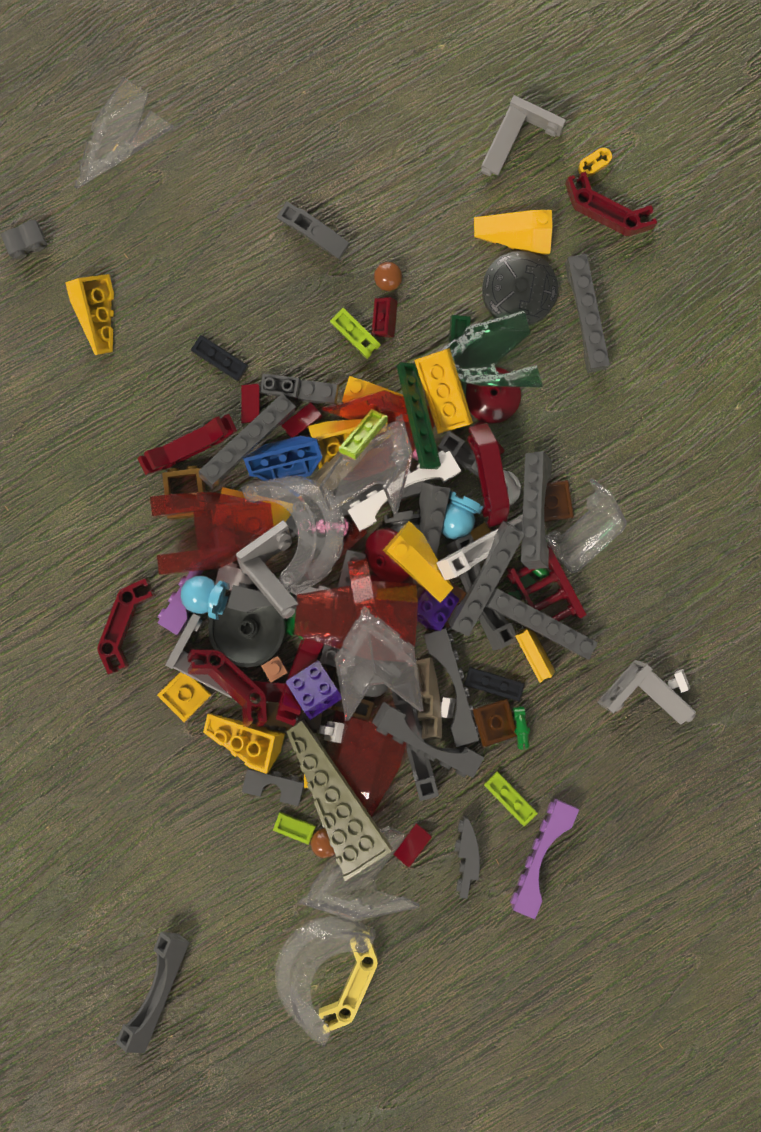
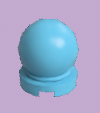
M450 491L449 503L446 507L441 533L447 538L456 540L471 533L475 525L474 514H481L484 507L465 496L462 499L456 495V492Z
M194 576L188 579L181 588L180 597L182 604L193 613L204 614L208 612L209 618L219 620L218 614H223L228 601L225 593L226 589H230V585L224 581H219L215 584L212 579L206 576Z

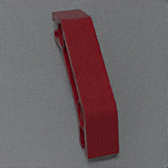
M586 171L580 173L579 178L576 179L577 183L581 182L582 188L579 190L576 189L573 182L575 176L572 175L567 178L565 185L571 204L576 211L625 236H632L652 230L656 226V218L649 222H640L641 217H649L654 212L652 205L632 211L591 189ZM584 197L587 202L583 203L578 198ZM626 221H631L634 227H629Z
M225 414L221 419L218 416L205 426L164 446L145 451L144 455L139 456L137 459L145 475L159 472L220 444L234 434L237 429L230 414Z
M485 423L469 427L471 435L468 436V443L475 454L484 498L482 514L484 517L489 516L487 524L490 528L501 525L503 521L507 522L510 504L498 443L489 425Z
M144 578L124 587L117 594L97 647L108 675L118 671L117 668L113 669L110 660L115 655L121 664L118 666L119 670L129 666L123 653L122 645L138 604L156 597L153 590L141 597L136 592L143 585L148 586L150 584L149 579ZM128 592L133 595V599L129 603L124 598ZM108 643L113 646V651L110 654L105 651V646Z
M313 624L308 625L287 680L317 661L326 640V632H322L319 627ZM285 684L279 701L276 719L294 726L296 717L301 712V706L288 685Z
M191 650L187 659L188 662H191V665L188 668V674L209 675L242 706L243 727L251 726L253 722L251 711H257V727H262L267 722L264 692L222 652L217 650ZM192 659L203 660L204 663L203 665H195ZM210 660H215L218 665H212ZM250 697L256 698L258 703H252Z

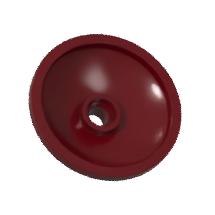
M486 367L475 372L468 380L466 402L470 413L476 419L490 424L501 423L509 419L518 409L521 401V389L516 378L507 370L499 367ZM491 390H496V391H497V395H496V396L491 395L490 391H491Z
M381 528L371 533L366 541L365 553L367 562L380 579L391 584L402 583L410 575L383 551L398 532L388 528Z

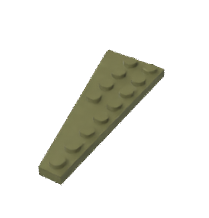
M303 719L286 732L301 764L300 768L308 782V789L311 790L320 820L327 831L330 839L329 843L333 847L337 857L336 861L344 875L343 879L347 881L392 852L393 848Z

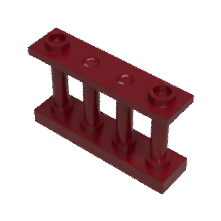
M547 547L549 549L548 566L551 572L548 576L527 588H524L520 578L536 569L530 570L525 566L515 571L512 567L507 568L509 572L507 577L512 585H516L525 604L541 611L563 598L569 604L567 609L551 618L560 622L570 615H575V617L580 619L587 615L551 547ZM552 582L558 583L560 587L558 589L559 592L533 605L528 595Z

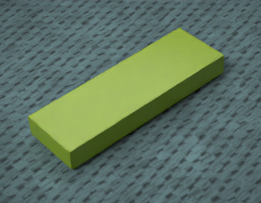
M371 409L339 447V452L356 460L386 424L388 416Z
M498 771L483 784L524 827L538 814Z

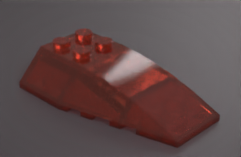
M373 581L297 594L296 601L298 605L296 606L295 635L371 660L411 662L416 642L418 597L416 584Z
M336 710L333 722L344 724L341 743L327 741L326 752L372 818L399 771L406 742L400 744L392 739L393 735L388 733L385 736L376 730L377 726L372 722L358 719Z

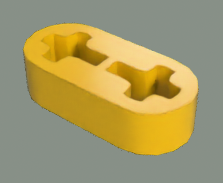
M600 148L585 157L579 164V174L586 171L587 176L590 177L608 166L612 159L611 151L607 148ZM600 154H601L602 156H605V155L607 156L606 160L601 159L600 161L597 162V160H598L599 157H600ZM593 163V165L590 168V171L588 169H583L585 165L589 166Z

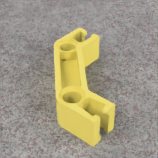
M369 932L362 934V938L367 942L368 949L362 952L359 951L356 937L350 939V945L356 962L339 1000L319 1008L320 1019L333 1013L337 1017L330 1022H324L323 1028L325 1033L353 1021L377 968V953ZM365 957H371L373 962L365 964L362 960ZM347 1008L350 1010V1014L343 1015L340 1010Z

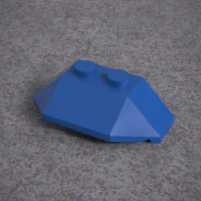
M297 436L265 444L246 455L243 460L250 476L272 484H279L311 476L323 455L317 439Z

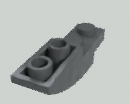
M289 202L285 203L277 215L280 221L339 260L350 245L348 241L325 224Z
M263 374L260 393L279 397L283 394L287 399L334 405L337 403L339 391L338 384L307 381L295 377Z
M463 816V821L459 820L458 832H461L460 839H456L455 851H457L458 857L464 858V860L460 861L459 872H462L461 880H457L456 891L459 892L460 898L468 899L471 879L479 880L480 858L473 827L468 817Z

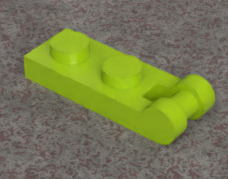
M344 308L330 320V323L366 359L371 356L375 349L377 350L381 346ZM365 340L370 343L366 348L362 345Z

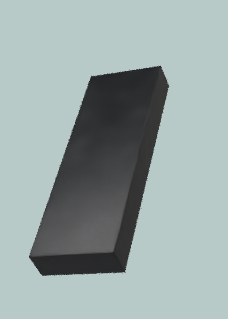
M202 335L199 336L191 348V352L237 382L240 381L249 367Z
M469 667L464 685L520 702L525 683Z

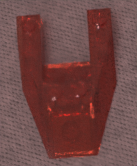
M215 492L168 494L150 497L151 511L154 518L194 514L198 550L157 555L159 575L162 576L222 568L237 561V552L274 527L271 503Z

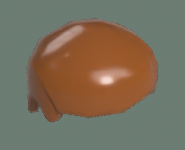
M393 262L379 264L374 272L376 285L384 291L397 289L402 282V272L399 266Z
M325 828L317 830L310 840L312 852L320 858H328L335 855Z

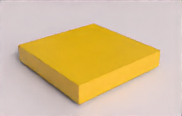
M180 672L157 696L183 722H186L212 694L199 681Z

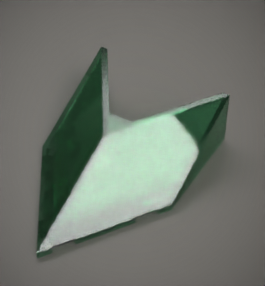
M525 311L468 326L461 337L457 340L453 339L442 349L450 348L461 382L479 386L543 387L537 365L505 374L498 373L495 369V364L530 334Z

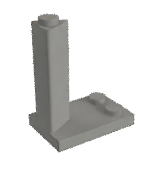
M514 95L481 165V172L487 176H491V174L499 175L524 120L544 129L545 133L555 137L556 135L560 137L566 119Z
M284 520L236 553L243 574L245 576L248 575L283 619L289 618L295 613L294 608L298 603L265 565V562L280 551H285L292 544L289 528Z
M193 613L165 666L171 669L174 668L232 698L209 675L188 674L191 662H188L187 659L189 653L183 651V648L193 630L197 632L202 623L201 615ZM192 659L195 665H203L204 663L202 660Z
M637 660L631 663L597 702L606 710L612 713L617 712L624 706V701L639 686L680 725L685 721H692L696 715V711L662 681L648 664Z

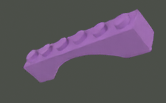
M221 525L212 530L209 536L211 537L209 543H205L199 551L200 557L191 563L189 567L191 571L187 577L183 576L178 584L180 586L177 593H172L168 600L170 604L166 609L163 608L158 615V624L175 635H180L190 620L189 610L184 607L180 597L181 588L184 583L194 576H200L205 569L217 560L231 555L241 540L240 537Z
M554 799L553 802L549 803L547 813L549 814L547 819L542 821L539 828L541 834L533 842L532 849L534 851L532 856H528L525 862L526 871L524 875H520L517 883L519 885L518 891L513 893L510 900L514 911L533 919L536 918L542 903L539 890V870L542 859L554 840L572 828L579 812L577 807L558 799Z

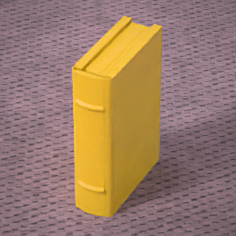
M529 628L519 631L515 637L539 682L541 683L548 677L551 678L555 670L536 633Z

